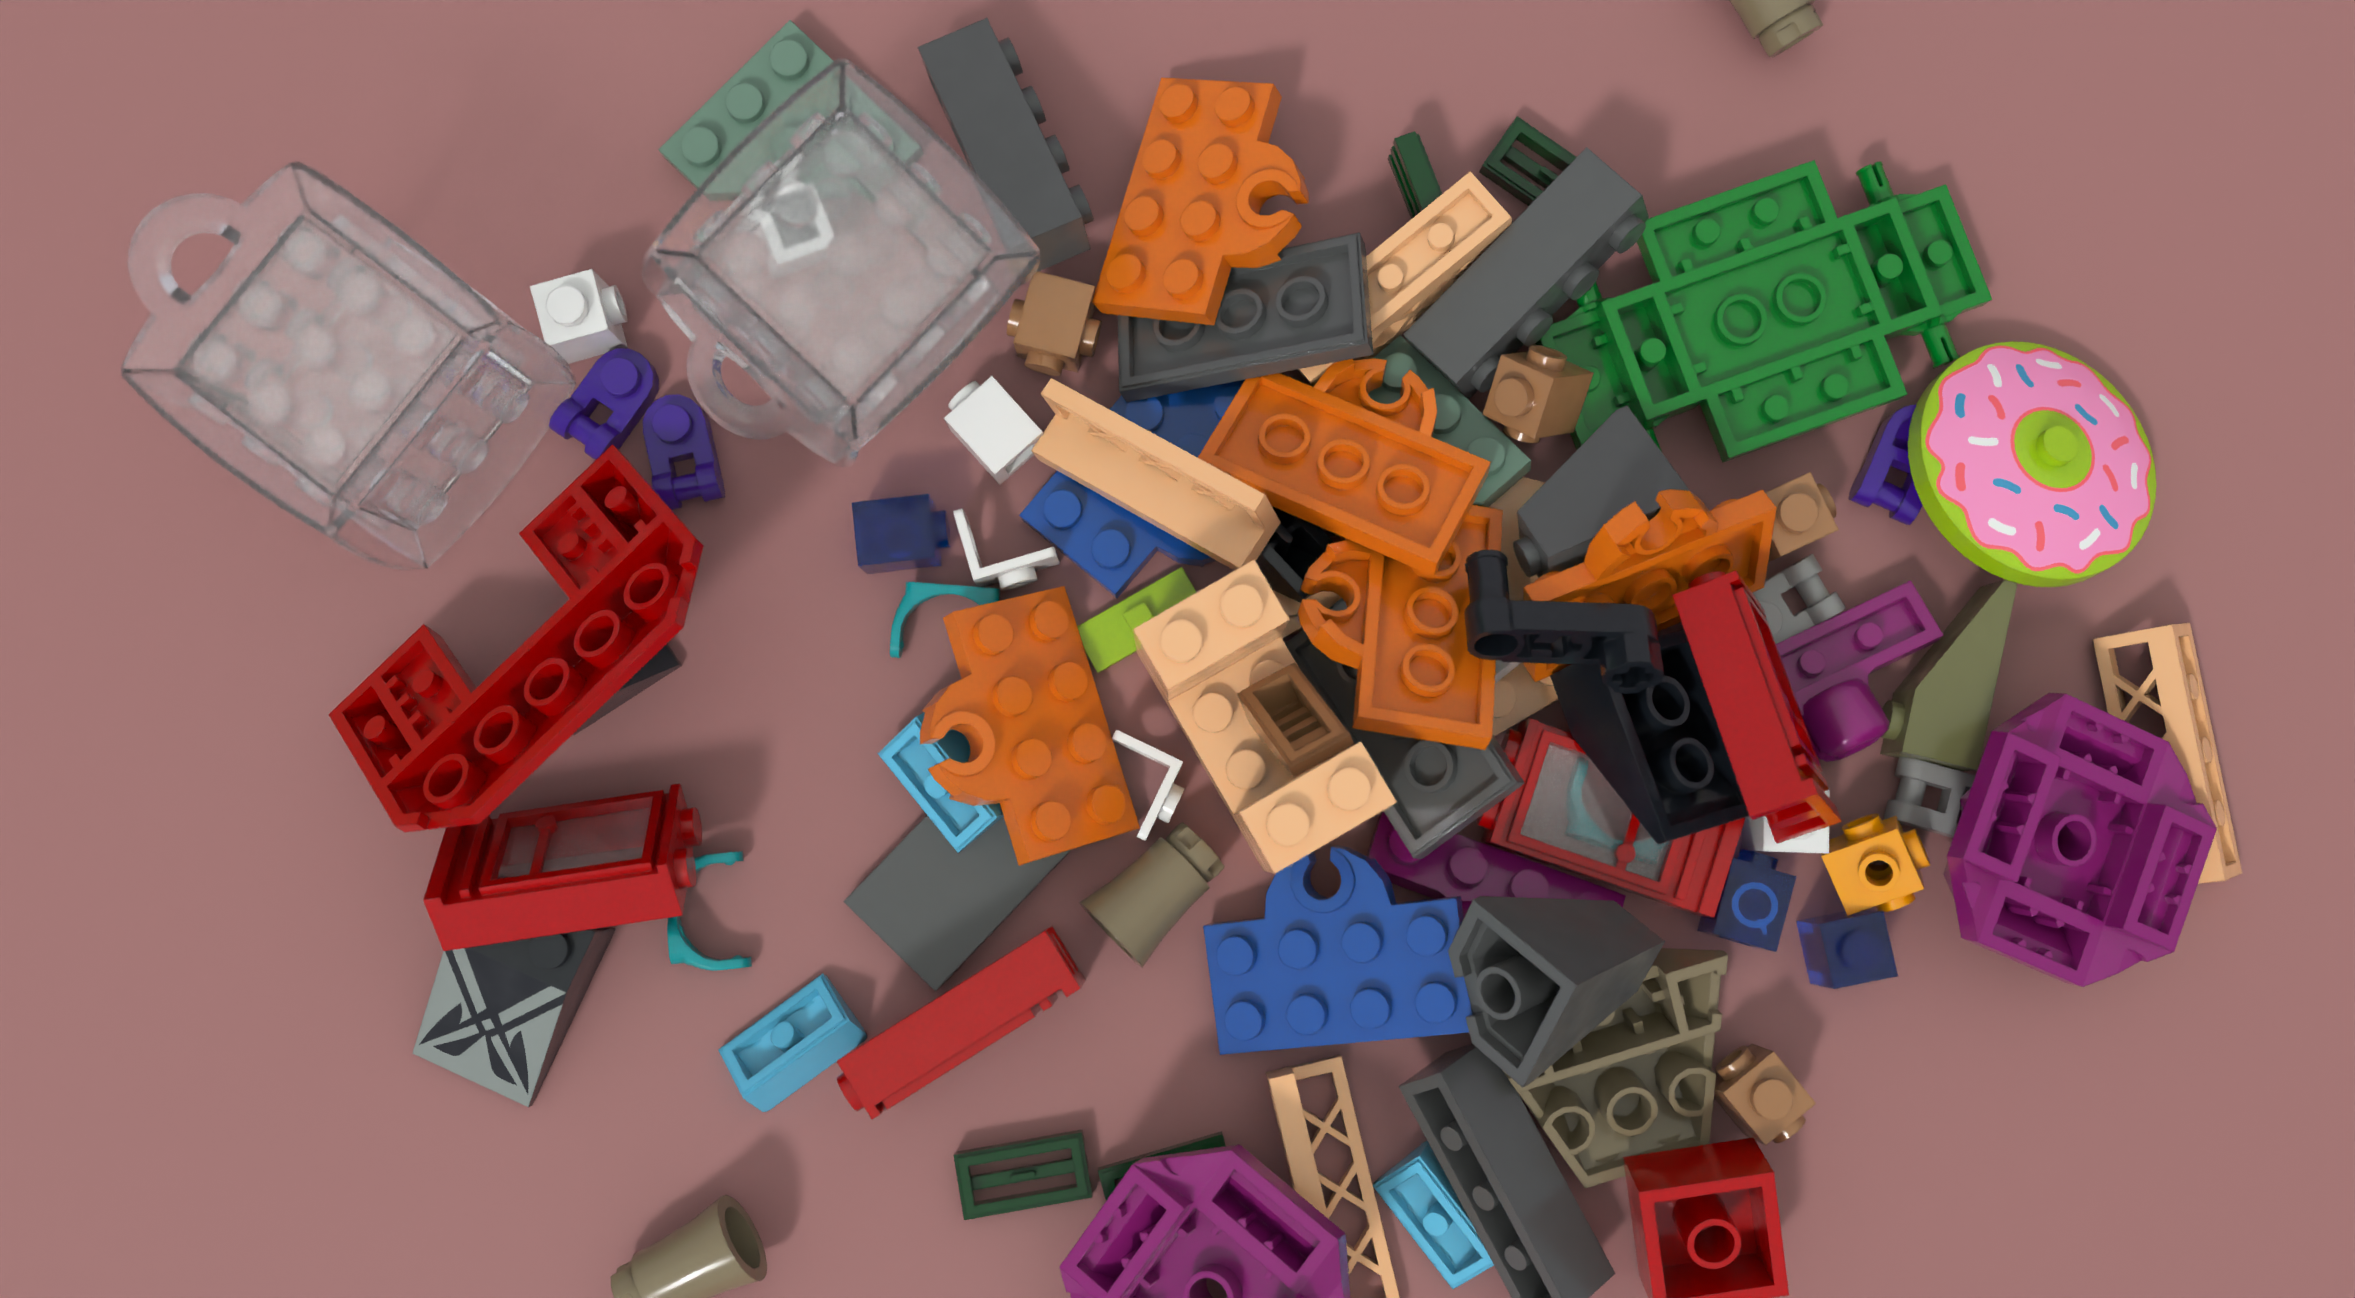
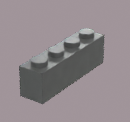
M985 18L919 46L918 50L930 83L1020 279L1090 250L1084 226L1094 221L1090 206L1080 185L1068 188L1062 176L1063 173L1070 171L1067 159L1056 135L1044 138L1039 128V124L1046 122V118L1032 85L1021 89L1015 76L1022 74L1023 70L1009 37L998 41L988 19Z
M1586 147L1403 335L1468 400L1477 391L1481 393L1488 391L1491 388L1501 355L1516 353L1523 345L1529 347L1539 341L1553 323L1552 315L1569 298L1577 300L1582 297L1596 282L1599 276L1598 269L1615 252L1619 254L1624 253L1638 241L1646 227L1644 222L1649 218L1642 194Z
M1469 1044L1445 1052L1398 1086L1512 1298H1589L1616 1274L1518 1092L1503 1070L1476 1046Z

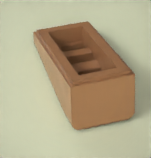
M1296 663L1288 665L1237 693L1250 725L1293 777L1354 745L1350 733Z

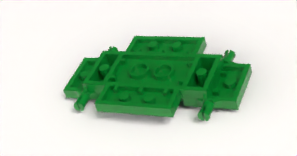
M1813 160L1648 218L1644 222L1646 227L1637 244L1653 284L1613 298H1602L1597 282H1595L1582 297L1576 300L1579 308L1567 319L1553 323L1546 334L1536 342V345L1562 352L1567 356L1566 361L1594 373L1575 431L1570 433L1576 450L1616 410L1625 406L1630 408L1661 450L1653 429L1665 419L1693 410L1700 404L1721 461L1724 463L1906 396L1907 391L1886 340L1900 335L1916 336L1921 334L1933 363V369L1956 361L1960 358V355L1956 351L1946 324L1959 314L1985 305L1992 300V297L1947 185L1945 184L1920 194L1894 195L1884 171L1883 163L1881 161L1875 162L1873 165H1867L1856 172V176L1860 180L1870 206L1837 218L1816 162Z

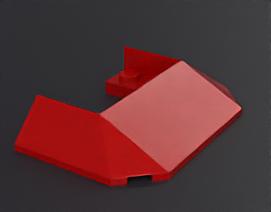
M613 444L519 533L568 596L569 600L476 688L443 638L423 624L328 714L394 826L401 831L413 832L480 824L684 628L704 545Z

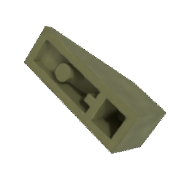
M2004 579L1981 586L1944 630L1943 636L1931 646L1894 691L1892 700H1888L1882 708L1890 723L1888 730L1881 736L1883 742L1880 754L1898 759L1899 757L1919 759L1961 772L1978 770L2018 583Z

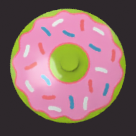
M2009 341L1982 346L1958 358L1937 375L1925 388L1914 409L1908 435V459L1912 479L1920 501L1934 525L1947 541L1964 557L1989 573L2011 582L2034 587H2061L2076 584L2098 575L2121 561L2134 549L2145 533L2153 514L2156 499V470L2148 438L2133 409L2120 392L2099 372L2076 357L2049 346L2030 342Z

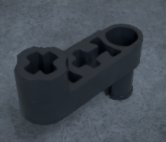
M1489 549L1474 552L1467 557L1465 571L1468 575L1470 604L1464 610L1467 650L1471 655L1480 659L1501 660L1502 662L1600 665L1602 683L1611 687L1615 693H1639L1648 687L1658 685L1662 681L1664 671L1656 616L1651 609L1636 604L1510 600L1507 575L1508 559L1506 555L1500 551Z

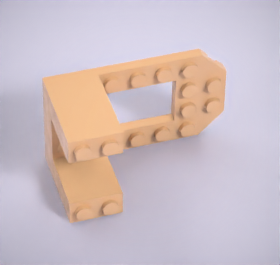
M1522 477L1489 506V508L1503 510L1501 552L1508 559L1507 575L1510 600L1523 601V587L1534 583L1538 579L1537 575L1529 578L1523 572L1513 548V542L1520 539L1517 511L1545 483ZM1337 534L1330 538L1334 543L1347 540ZM1252 560L1134 628L1133 633L1138 656L1263 871L1276 874L1394 805L1397 801L1362 742L1293 777L1250 725L1237 693L1288 665L1296 663L1283 640L1303 629L1298 616L1301 603L1272 590L1256 561ZM1322 591L1310 595L1307 599H1316L1325 608L1329 609L1341 597L1333 592ZM1520 663L1495 683L1494 737L1558 700L1550 676L1534 682L1524 664Z

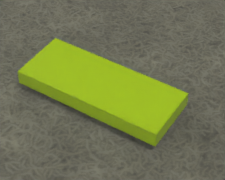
M1182 567L1077 626L1084 650L1097 673L1104 671L1136 652L1134 628L1197 593Z

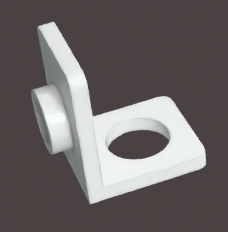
M963 508L953 511L972 578L978 587L999 582L1001 590L1019 588L1038 580L1035 571L1060 564L1055 547H1050L982 567L966 513Z
M1116 730L1112 737L1114 742L1169 768L1137 835L1138 838L1146 841L1157 818L1169 823L1185 788L1174 784L1183 761Z

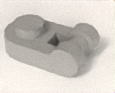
M1813 554L1808 555L1765 580L1764 588L1753 592V595L1765 611L1766 620L1776 644L1828 620L1846 608L1837 592L1830 594L1817 574L1822 571V568ZM1793 587L1797 589L1807 606L1794 615L1781 596L1782 593Z
M1899 757L1894 775L1900 778L1895 800H1888L1883 818L1887 819L1897 815L1901 825L1953 838L1962 814L1960 798L1971 789L1975 775L1919 759ZM1926 785L1942 789L1937 811L1921 807Z

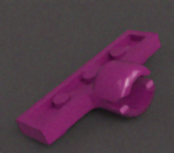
M1911 580L1776 644L1819 759L1826 762L1841 760L1875 743L1888 730L1890 722L1868 686V675L1936 643L1943 636L1942 631Z
M1384 811L1378 817L1366 855L1371 859L1375 858L1390 877L1392 884L1433 899L1461 896L1464 917L1473 899L1480 896L1611 900L1623 907L1626 897L1624 894L1459 834L1451 837L1423 859H1414Z

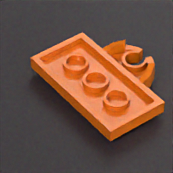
M1161 78L1092 303L1101 313L1214 326L1232 267L1260 268L1281 261L1278 253L1296 237L1302 225L1294 213L1280 210L1271 215H1259L1261 207L1268 199L1277 195L1291 198L1296 205L1309 203V192L1304 181L1305 178L1293 159L1278 146L1269 144L1282 99L1273 83Z
M1376 358L1348 359L1335 362L1327 368L1314 387L1281 373L1245 379L1198 458L1262 492L1268 498L1271 506L1434 577L1488 477L1491 464L1488 460L1432 437L1437 417L1434 388L1428 389L1421 378L1409 370L1402 378L1401 398L1398 401L1390 404L1374 401L1368 394L1382 386L1387 360Z
M1668 489L1659 491L1655 500L1661 509L1651 520H1648L1635 501L1624 507L1601 527L1589 544L1583 563L1561 572L1552 571L1546 573L1534 583L1524 586L1523 601L1643 605L1653 611L1656 616L1657 630L1661 631L1681 622L1672 595L1688 589V584L1701 575L1716 571H1722L1727 574L1736 570L1752 593L1764 588L1777 507L1763 489L1740 499L1723 501L1711 511L1708 510L1699 497L1689 490ZM1523 663L1534 682L1545 679L1571 665Z
M1472 505L1434 577L1349 539L1328 544L1325 552L1309 567L1300 591L1310 595L1322 591L1333 592L1339 595L1347 605V608L1344 610L1334 611L1325 608L1316 599H1302L1298 616L1300 624L1312 645L1332 661L1357 669L1353 729L1486 750L1493 734L1496 660L1477 658L1467 650L1464 610L1470 604L1465 563L1469 555L1480 550L1491 549L1501 552L1503 510Z
M1065 586L953 611L943 617L961 679L938 691L923 708L922 711L925 712L920 729V744H933L943 739L949 730H956L962 733L968 740L970 755L966 763L948 758L928 768L934 780L951 794L949 799L971 806L1000 803L1019 866L1139 829L1137 816Z

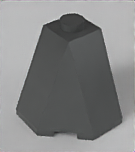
M1628 406L1616 410L1517 511L1520 539L1513 542V548L1519 565L1529 578L1535 575L1539 578L1552 571L1561 572L1583 563L1588 546L1601 527L1634 501L1648 520H1651L1661 509L1655 500L1659 491L1668 489L1689 490Z
M1480 896L1473 899L1448 950L1455 978L1464 977L1473 1013L1465 1018L1472 1044L1522 1088L1525 1087L1639 990L1665 941L1623 907L1611 900Z

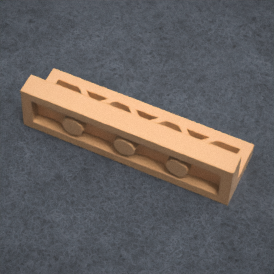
M1471 171L1366 256L1373 355L1354 358L1353 360L1372 359L1399 335L1408 330L1512 224V217ZM1335 362L1297 370L1305 384L1314 387L1327 368Z
M1053 378L1049 380L1041 392L1043 398L1054 411L1055 416L1031 450L1039 461L1234 571L1252 560H1257L1281 523L1265 494Z
M2190 623L2172 624L2093 639L2108 713L2129 723L2140 705L2144 703L2163 716L2166 733L2162 739L2170 743L2188 776L2196 802L2204 804L2217 828L2198 884L2226 881L2242 874ZM2148 642L2153 670L2140 688L2119 675L2114 648ZM2155 685H2157L2160 701L2149 694ZM2123 690L2133 696L2127 706Z
M1339 1054L1265 1072L1293 1189L1328 1219L1342 1197L1365 1211L1368 1224L1354 1248L1346 1243L1347 1255H1349V1275L1358 1261L1380 1275L1385 1298H1400L1342 1056ZM1331 1072L1337 1098L1322 1120L1302 1108L1296 1081ZM1339 1111H1341L1346 1134L1331 1126ZM1305 1119L1319 1127L1311 1141ZM1326 1133L1348 1145L1352 1161L1339 1183L1317 1171L1314 1153ZM1355 1174L1361 1198L1347 1190ZM1321 1184L1334 1191L1326 1204ZM1370 1239L1372 1240L1376 1261L1363 1254Z

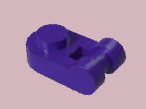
M617 348L606 352L596 361L571 397L564 400L557 407L549 421V428L564 439L574 437L585 445V453L594 460L599 458L612 444L617 449H620L646 413L648 407L654 402L659 391V377L655 367L641 353L631 349ZM599 403L613 411L606 423L601 425L589 418Z
M679 394L666 395L655 400L648 407L643 418V435L652 471L653 489L672 510L682 508V501L702 497L705 502L724 498L723 478L710 422L705 411L692 399ZM694 458L696 464L695 472L677 477L674 463Z
M1916 404L1904 406L1886 417L1879 427L1863 468L1855 478L1849 492L1850 501L1864 507H1869L1872 503L1889 510L1890 518L1906 525H1910L1915 520L1922 508V503L1914 486L1908 459L1909 427ZM1890 466L1908 473L1901 488L1884 481Z

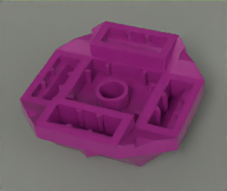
M2047 693L1991 731L1972 787L1960 798L1962 814L1947 853L1948 862L1943 874L1955 901L1962 939L2064 983L2085 987L2116 975L2140 961L2149 962L2175 951L2217 828L2204 804L2196 802L2188 776L2168 741L2066 693Z
M1240 1144L1146 1157L1133 1163L1059 1267L1065 1290L1070 1292L1071 1298H1213L1207 1288V1278L1219 1282L1225 1289L1227 1298H1350L1346 1233Z

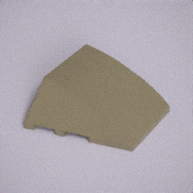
M1661 948L1639 990L1533 1082L1522 1088L1505 1073L1584 1188L1626 1176L1623 1157L1709 1144L1716 1074L1712 1070L1715 1032L1721 1031L1722 1013L1718 1010L1721 975H1726L1728 954L1724 950Z

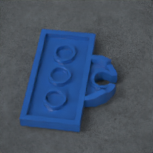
M1245 380L1126 402L1121 395L1109 410L1198 458ZM1059 471L1055 472L1019 515L1027 525L1116 598L1122 594L1157 551L1180 564L1204 567V564L1217 561Z
M1340 845L1331 847L1330 861L1339 870L1341 876L1340 888L1333 897L1319 894L1311 884V871L1317 861L1313 851L1275 874L1266 893L1265 917L1210 923L1203 926L1220 1055L1469 1033L1465 1017L1473 1013L1464 977L1455 978L1448 953L1464 919L1461 896L1397 903L1390 877L1375 858L1371 859L1350 847Z

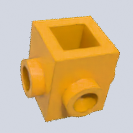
M1878 813L1857 818L1842 826L1843 835L1829 839V854L1821 853V857L1847 916L1875 906L1880 913L1899 909L1916 899L1914 892L1924 889L1923 876L1920 869L1931 865L1928 855L1916 829L1904 832L1897 815L1881 820ZM1877 860L1886 862L1883 865L1871 864V862Z

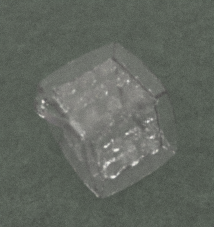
M837 59L797 90L760 123L700 185L645 253L642 261V279L646 287L658 298L669 317L692 342L686 362L689 384L700 406L716 423L736 435L750 439H770L787 431L812 452L832 462L836 467H851L858 456L859 450L930 385L973 341L1012 294L1035 275L1040 264V249L1006 206L942 138L867 73L848 59ZM726 356L746 371L771 397L769 402L758 406L748 405L736 399L727 390L721 376V365Z
M299 161L290 162L267 179L242 204L224 196L206 193L187 194L165 201L145 216L136 228L130 242L128 251L130 279L137 295L152 313L133 341L121 365V377L163 418L223 468L283 510L329 537L341 547L380 566L399 570L428 569L473 525L510 483L548 431L549 421L557 407L564 400L568 399L576 385V376L572 368L552 346L520 326L490 300L466 284L403 230L356 198L346 188L322 172ZM197 233H214L225 237L234 244L212 276L192 296L189 295L176 283L172 275L171 258L175 248L185 238Z

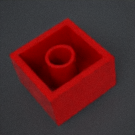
M1753 1137L1623 1157L1639 1276L1648 1298H1774L1789 1295L1774 1171Z

